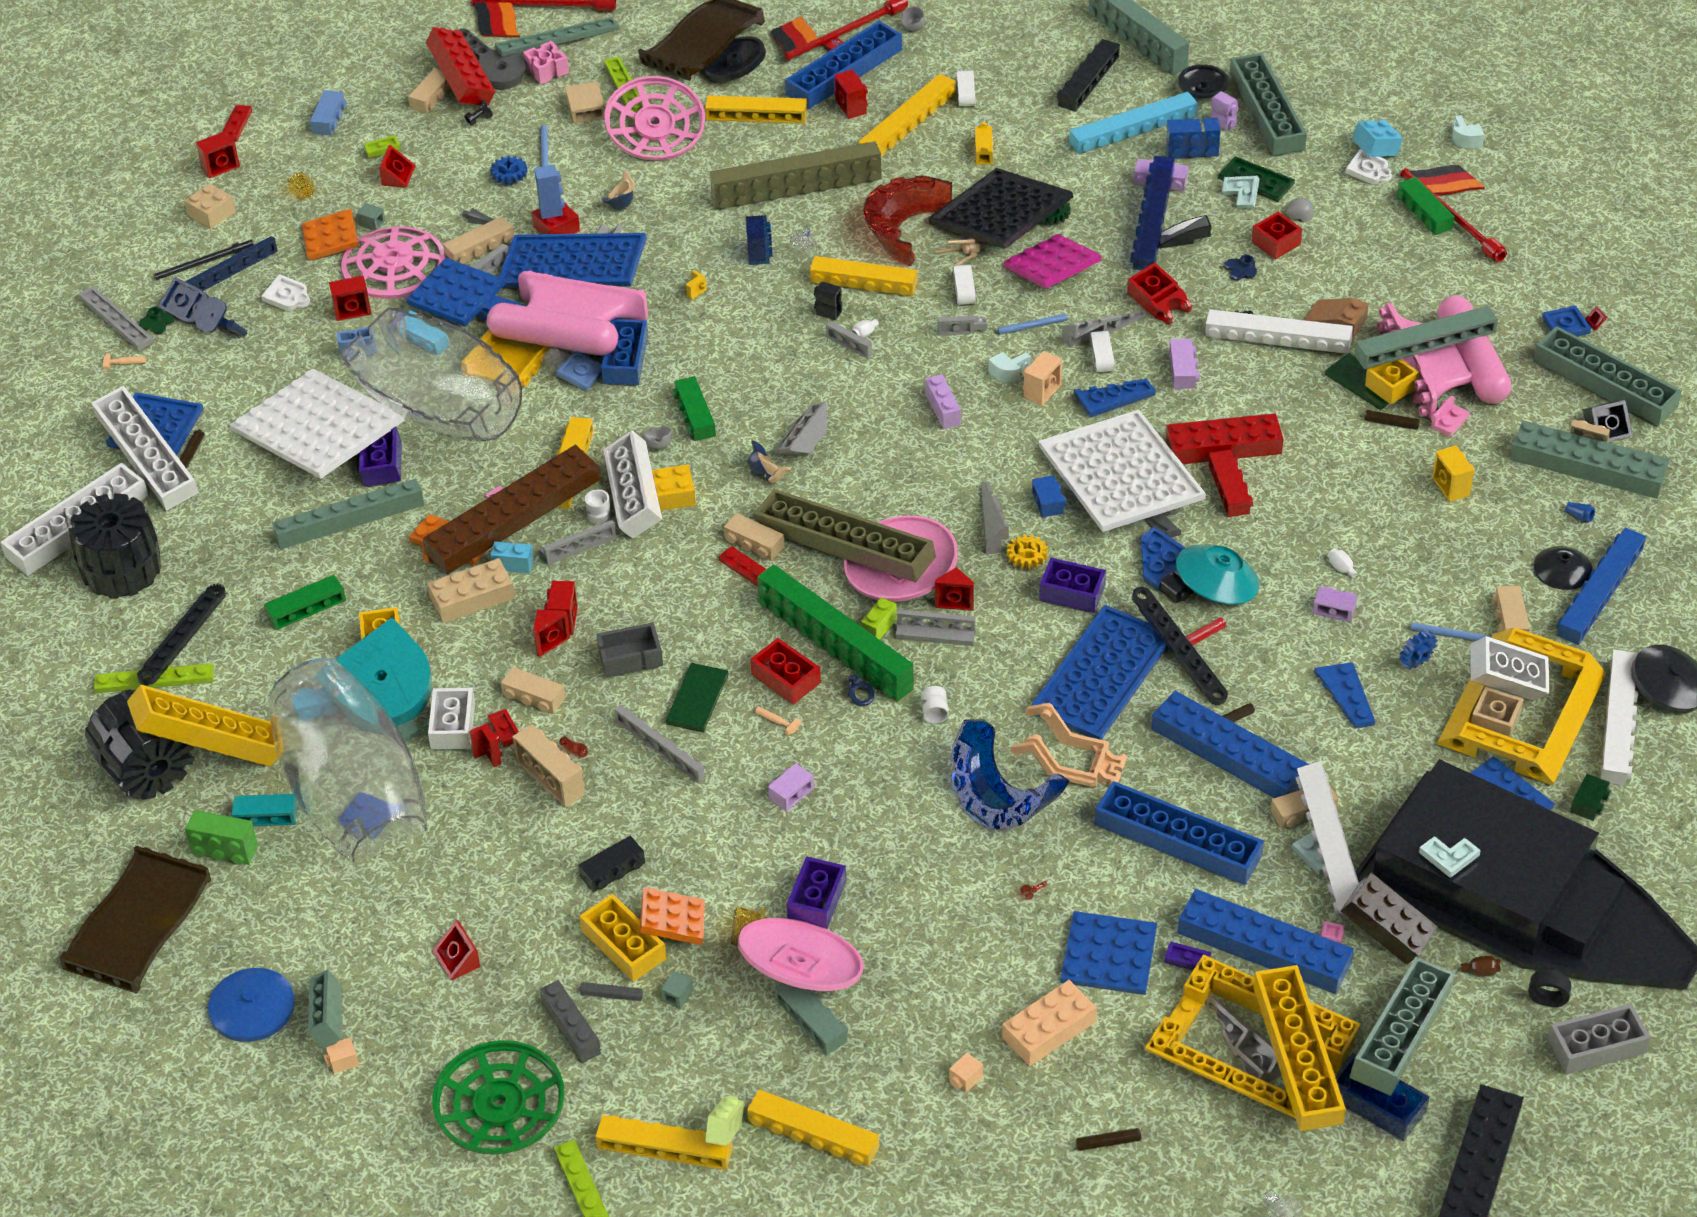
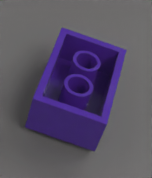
M397 427L392 428L391 431L360 451L359 472L364 486L401 481L402 441Z
M1050 557L1039 584V600L1095 613L1106 586V570Z
M806 856L786 904L787 919L804 921L828 929L847 881L846 865Z

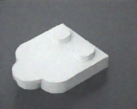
M1362 149L1357 152L1345 171L1346 174L1370 184L1388 182L1392 178L1391 171L1388 169V162L1379 156L1369 157Z
M280 274L261 296L263 302L286 311L304 308L310 304L306 285Z

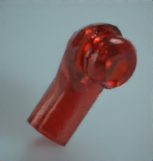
M566 736L559 740V744L572 754H577L580 758L587 756L588 748L585 744L571 741Z

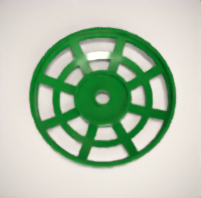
M490 1041L463 1051L445 1066L434 1086L432 1095L433 1112L441 1131L456 1145L480 1154H507L534 1144L552 1129L563 1109L565 1099L564 1082L553 1060L538 1048L517 1041ZM497 1051L521 1053L516 1065L510 1063L489 1065L485 1055L486 1053ZM529 1056L544 1064L553 1076L541 1083L534 1073L524 1068ZM477 1057L480 1069L468 1075L461 1084L450 1079V1076L461 1065ZM512 1071L509 1079H494L492 1072ZM484 1075L486 1082L476 1091L468 1088L474 1080ZM523 1075L534 1084V1087L524 1091L521 1085L517 1083L520 1076ZM557 1084L558 1104L555 1114L543 1112L546 1103L545 1090ZM444 1086L456 1091L453 1101V1114L441 1115L440 1098ZM538 1094L539 1105L537 1111L527 1109L526 1099ZM463 1095L473 1099L474 1109L461 1112L460 1103ZM496 1100H505V1103L502 1105L494 1104ZM521 1116L532 1119L520 1130H515L513 1123ZM477 1117L484 1124L477 1132L465 1120ZM539 1120L549 1122L539 1133L521 1142L519 1136L529 1131ZM458 1121L463 1130L474 1138L469 1144L452 1135L444 1123ZM504 1126L507 1135H487L492 1127ZM483 1140L493 1142L510 1140L512 1146L501 1148L478 1147Z

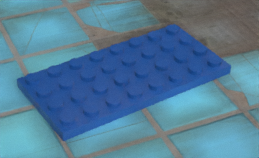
M646 233L514 235L499 275L505 281V285L502 288H519L518 276L523 271L546 273L555 277L607 286L631 287L647 239Z
M1104 605L1031 706L1050 703L1068 729L1090 738L1102 740L1167 649V646L1148 622Z

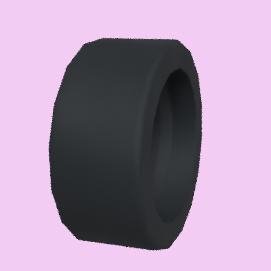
M1555 970L1537 971L1530 978L1529 997L1539 1005L1554 1008L1561 1007L1570 1000L1571 981L1566 975ZM1542 987H1553L1558 989V991H1550Z

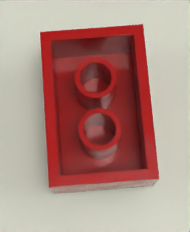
M776 638L750 659L751 675L793 705L821 683L820 667L779 638Z

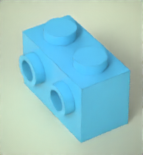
M494 542L490 555L491 561L500 558L507 572L530 573L534 561L532 545Z

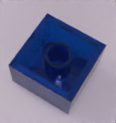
M766 215L745 216L749 265L770 264L769 257H773L772 247H769L772 246V236L769 233L771 232L770 222H767Z

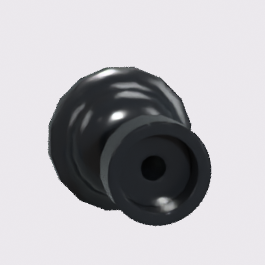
M480 100L479 110L473 114L468 112L464 115L467 123L471 126L476 124V119L482 115L484 117L489 116L490 118L493 116L490 107L484 100Z

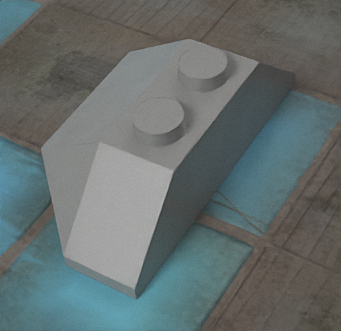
M825 401L811 404L808 410L796 420L776 446L778 453L798 456L808 455L814 451V447L823 439V435L827 431V404Z

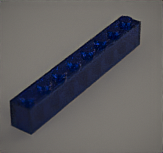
M1154 156L1153 162H1150L1149 173L1151 175H1147L1146 185H1148V188L1144 189V198L1146 199L1145 201L1142 200L1141 211L1143 213H1139L1138 224L1140 226L1136 227L1135 236L1137 239H1134L1133 250L1135 252H1131L1130 263H1133V270L1142 271L1154 262L1156 263L1175 170V158Z

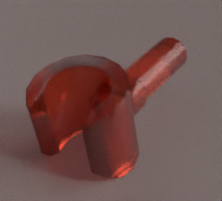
M1044 881L1033 887L1028 884L1023 885L1020 889L1021 895L1029 892L1025 894L1026 900H1031L1035 892L1047 886V882Z

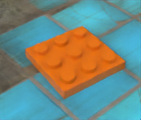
M351 208L302 223L309 261L359 246Z
M644 887L641 897L640 933L702 945L704 939L705 900Z

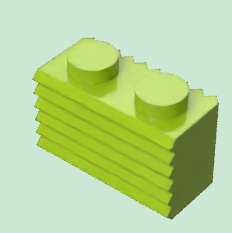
M883 597L877 600L876 605H873V608L861 620V627L879 640L897 619V604Z

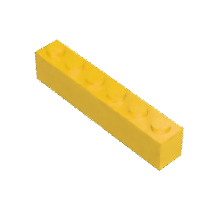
M707 95L705 105L706 120L805 124L807 99Z
M814 256L810 267V282L820 284L822 281L842 287L913 296L917 285V270Z
M571 417L569 424L565 426V437L561 438V449H558L557 455L575 444L587 454L594 432L593 420ZM573 497L556 508L570 509Z
M760 1089L747 1109L748 1121L752 1125L770 1129L777 1135L783 1134L795 1142H804L816 1150H825L837 1158H846L858 1166L864 1165L869 1167L880 1147L879 1134Z
M602 1115L596 1134L597 1149L727 1170L733 1149L732 1140L727 1146L705 1142L706 1132L703 1130L684 1129L680 1126H666L657 1122H642L638 1119H624L614 1115Z

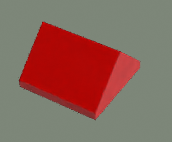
M391 145L387 147L379 166L382 186L406 188L416 165Z
M957 567L935 579V608L974 611V582Z
M537 609L533 632L538 657L570 639L566 611Z
M456 920L432 950L450 980L480 968L478 951L460 921Z

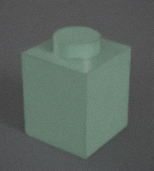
M365 203L357 212L359 226L375 231L385 222L383 208Z
M673 971L661 988L662 1001L681 1009L694 991L692 978L686 974Z

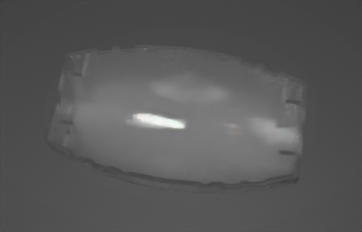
M387 307L367 327L371 336L369 343L365 344L362 335L359 334L339 353L344 366L353 378L380 403L403 416L410 423L445 437L478 442L496 440L506 433L513 424L522 404V385L519 376L509 363L503 360L499 353L496 354L492 347L468 331L435 317L431 319L426 318L422 313L414 315L409 314L408 310Z
M317 658L303 662L290 669L275 682L269 694V710L273 740L281 768L291 791L307 817L341 855L351 863H355L385 850L384 842L389 838L394 837L397 845L428 831L423 791L408 746L390 714L358 678L335 659Z

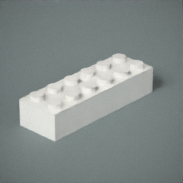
M631 430L603 449L618 526L633 539L661 521L662 516L646 441Z

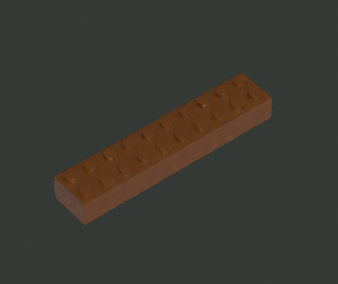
M576 444L422 538L425 553L447 575L493 547L494 542L503 541L600 480L598 465Z

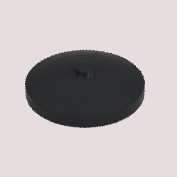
M743 36L734 38L713 62L703 68V71L708 79L715 82H726L741 78L752 72L762 63L766 55L765 46L757 37Z
M1651 645L1642 649L1635 657L1631 667L1632 678L1639 692L1649 702L1669 712L1681 714L1697 710V661L1682 650L1668 645Z

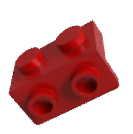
M487 723L470 730L469 735L474 758L476 759L486 754L494 767L501 765L500 757L503 754L498 745L501 742L497 732L493 733Z

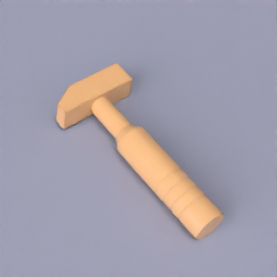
M110 353L104 356L103 369L109 370L110 364L146 363V357L111 359Z
M757 707L755 711L759 716L778 725L786 726V735L793 734L801 725V720L797 718L792 723L783 720L782 717L761 707Z

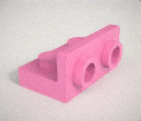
M1450 396L1447 401L1444 400L1441 407L1436 412H1433L1431 416V428L1449 437L1455 433L1470 415L1469 411L1454 405V396Z

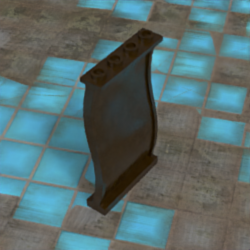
M709 0L688 13L661 42L648 50L639 49L640 62L645 66L690 81L692 74L713 62L742 31L754 24L760 26L764 24L763 9L738 0Z
M135 846L134 855L119 881L83 923L67 952L63 951L59 957L63 970L137 994L141 988V982L154 958L191 912L207 882L210 883L209 869L202 864L197 865L185 859L172 857L166 853L152 851L147 847Z

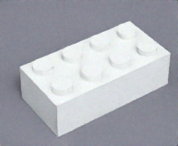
M1487 636L1470 644L1471 681L1532 701L1549 694V664L1547 656Z

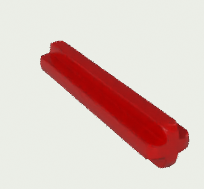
M1219 617L1187 635L1186 638L1193 646L1225 628L1226 621Z

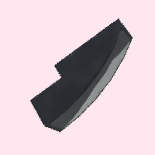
M1207 215L1199 216L1177 223L1157 234L1155 238L1160 249L1194 244V239L1211 237L1212 226Z

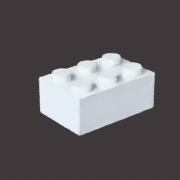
M433 688L428 730L431 750L471 749L469 731L473 729L475 711L473 688Z

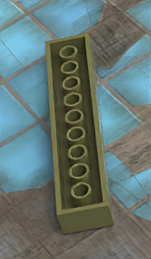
M876 141L710 171L711 196L716 210L882 179L881 152Z
M773 489L754 512L756 522L784 534L785 539L915 583L936 558L932 540L777 489Z

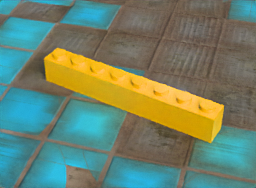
M938 74L858 141V144L876 141L881 157H883L897 142L903 140L910 131L912 132L917 125L923 123L930 114H933L936 109L943 106L949 98L955 95L956 81Z

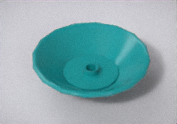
M1211 544L1191 545L1181 550L1176 558L1177 572L1184 584L1196 594L1210 601L1227 605L1244 604L1254 599L1260 589L1258 576L1251 565L1228 547Z

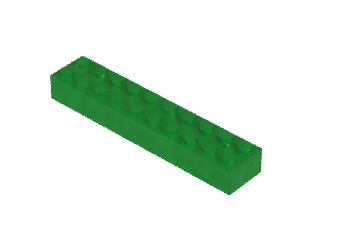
M773 564L757 576L758 601L763 608L771 610L777 618H782L791 628L794 627L800 631L803 637H808L817 647H822L831 657L837 658L845 667L855 671L860 678L869 681L872 687L880 689L886 697L892 698L896 702L914 689L913 663L776 565Z

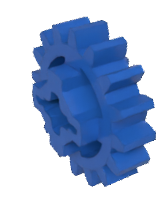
M509 155L506 158L501 157V160L496 159L495 163L491 164L492 168H490L492 179H496V183L501 181L502 185L505 183L511 185V182L517 184V180L523 181V177H526V173H528L526 161H522V158L517 159L516 156L511 158Z
M1427 630L1424 632L1420 631L1417 636L1414 634L1413 638H1409L1406 645L1402 647L1404 650L1400 652V663L1411 670L1413 667L1417 668L1419 664L1422 665L1424 661L1427 662L1431 657L1430 654L1434 653L1432 650L1437 647L1435 644L1438 642L1436 636Z

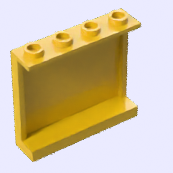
M488 329L463 359L464 372L521 391L524 386L529 384L532 376L538 373L542 364L547 362L548 357L557 348L499 338Z

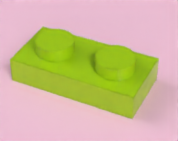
M396 135L363 143L368 158L385 154L389 145L393 146L396 150H401Z

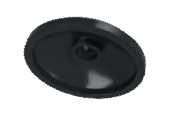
M1198 64L1185 68L1179 74L1178 85L1183 92H1189L1194 98L1209 99L1227 89L1228 77L1218 67Z
M1567 546L1546 548L1536 556L1534 561L1536 576L1544 584L1560 590H1572L1582 587L1585 581L1590 580L1589 577L1593 570L1592 564L1586 555L1577 549Z

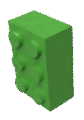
M194 810L185 827L191 852L198 857L206 856L218 861L226 860L238 865H250L258 848L253 823L249 820Z

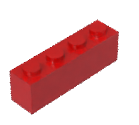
M1231 449L1210 452L1208 466L1227 516L1234 517L1250 514L1253 499L1251 495H1248L1247 483L1243 482L1242 470L1238 469L1237 457L1233 456Z

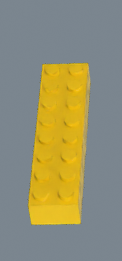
M140 685L127 701L136 729L143 733L146 732L158 737H164L176 742L186 743L194 747L197 746L266 766H271L284 751L273 722L144 685Z
M1298 965L1255 972L1253 988L1299 1131L1344 1124L1346 1108Z

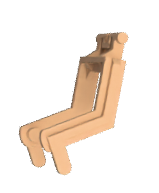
M1050 703L1028 706L1025 712L1027 715H1040L1045 720L1061 744L1095 751L1096 754L1089 772L1059 766L1043 743L1042 737L1038 734L1027 737L1025 743L1013 744L1010 749L1012 753L1032 752L1046 774L1052 778L1089 787H1096L1098 781L1109 783V786L1113 781L1119 782L1127 755H1113L1109 751V742L1071 733Z

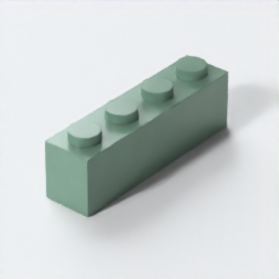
M328 969L310 978L308 1033L322 1049L334 1045L341 1040L342 985Z
M784 983L775 987L776 1001L826 1055L847 1043V1027L843 1022H839L835 1018L830 1008H826L822 1004L817 994H813L808 989Z

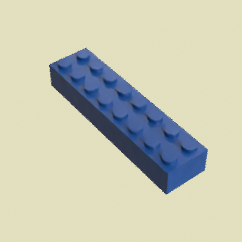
M877 21L786 78V96L789 98L807 99V109L809 110L835 93V74L853 69L856 75L861 77L902 51V34L883 22Z
M1176 690L1152 714L1151 730L1267 795L1277 798L1300 790L1296 781V777L1299 776L1297 768L1309 765L1308 763Z
M1115 781L1111 783L1095 809L1094 825L1244 885L1248 882L1263 855L1264 840Z
M1196 888L1178 920L1177 934L1268 969L1298 965L1303 982L1333 994L1337 993L1352 964L1354 948Z

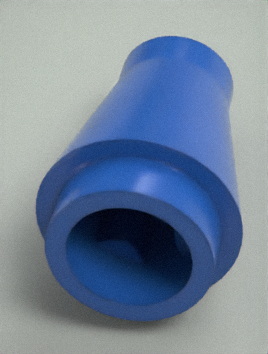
M1569 501L1565 507V512L1584 523L1586 521L1591 522L1595 516V508L1590 504Z

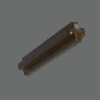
M1366 410L1365 412L1366 421L1414 430L1419 428L1420 420L1416 418Z
M201 429L194 431L179 459L186 469L205 436Z
M1249 703L1223 715V717L1236 722L1253 714L1255 709L1253 704Z
M1139 1128L1079 1137L1076 1138V1147L1078 1151L1136 1142L1141 1140V1131Z

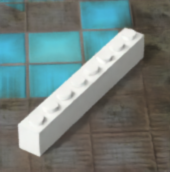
M1211 309L1206 321V336L1213 338L1349 354L1352 342L1353 326Z
M1613 650L1610 664L1601 779L1609 781L1611 784L1625 786L1627 778L1631 779L1632 766H1629V763H1632L1633 751H1630V748L1634 746L1635 736H1631V732L1634 733L1636 721H1633L1632 717H1636L1637 706H1634V703H1637L1638 691H1635L1637 687L1632 678L1631 667L1638 653Z
M1321 761L1297 768L1299 776L1296 777L1299 789L1303 788L1304 794H1301L1304 806L1309 808V812H1306L1309 823H1313L1315 828L1311 831L1315 842L1318 841L1320 845L1317 848L1320 860L1324 859L1325 865L1322 866L1326 878L1329 877L1331 882L1327 886L1330 895L1335 896L1336 902L1333 903L1337 915L1340 914L1343 920H1348L1349 918L1340 910L1359 882L1327 775Z

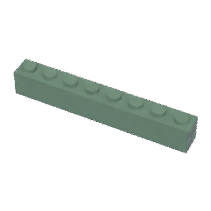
M1488 305L1357 341L1355 357L1364 369L1496 333L1498 318Z
M412 479L274 521L272 526L276 541L281 550L424 506L422 490L417 479Z

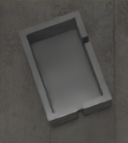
M654 622L596 634L598 651L606 678L641 671L642 667L651 669L663 666L662 649Z

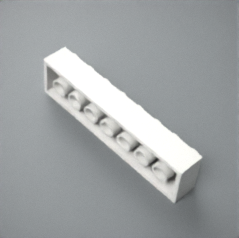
M124 386L91 403L98 420L166 511L199 493L194 478Z
M120 463L2 540L0 543L5 558L29 576L71 548L68 528H72L70 518L73 513L79 515L82 512L79 508L80 505L86 501L92 505L96 503L95 497L108 494L109 499H113L115 493L127 494L129 499L135 497L142 501L148 497L145 481L124 464Z

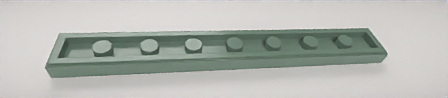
M608 17L495 43L494 48L503 57L521 53L532 48L538 49L540 45L552 41L554 44H560L612 32L619 29V24L613 17Z

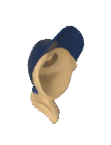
M625 170L622 175L623 182L616 185L612 192L607 194L608 197L602 198L604 203H609L615 210L627 209L633 200L635 184L628 170Z
M751 441L753 452L748 457L747 463L752 474L765 477L770 483H776L791 470L787 466L779 468V466L774 465L771 458L767 456L764 447L758 442Z

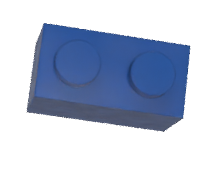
M1054 475L1032 479V494L1041 517L1064 514L1066 498L1064 495H1061V485L1059 482H1056Z

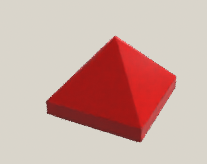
M1595 306L1585 320L1596 331L1608 317L1598 306Z

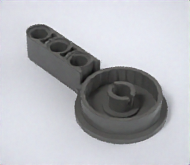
M458 29L462 32L494 89H510L522 81L526 70V62L520 54L516 53L501 57L496 50L489 48L468 29Z

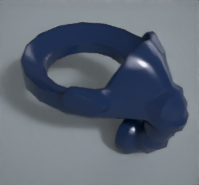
M850 675L848 677L849 689H847V697H850L851 701L857 706L871 704L874 699L873 688L867 682L861 681V678L857 675ZM860 687L866 688L870 693V697L864 701L859 700L855 696V690Z

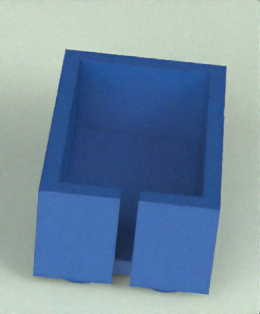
M1199 118L1167 120L1166 150L1168 159L1219 156L1221 130L1218 118H1203L1205 132H1202Z

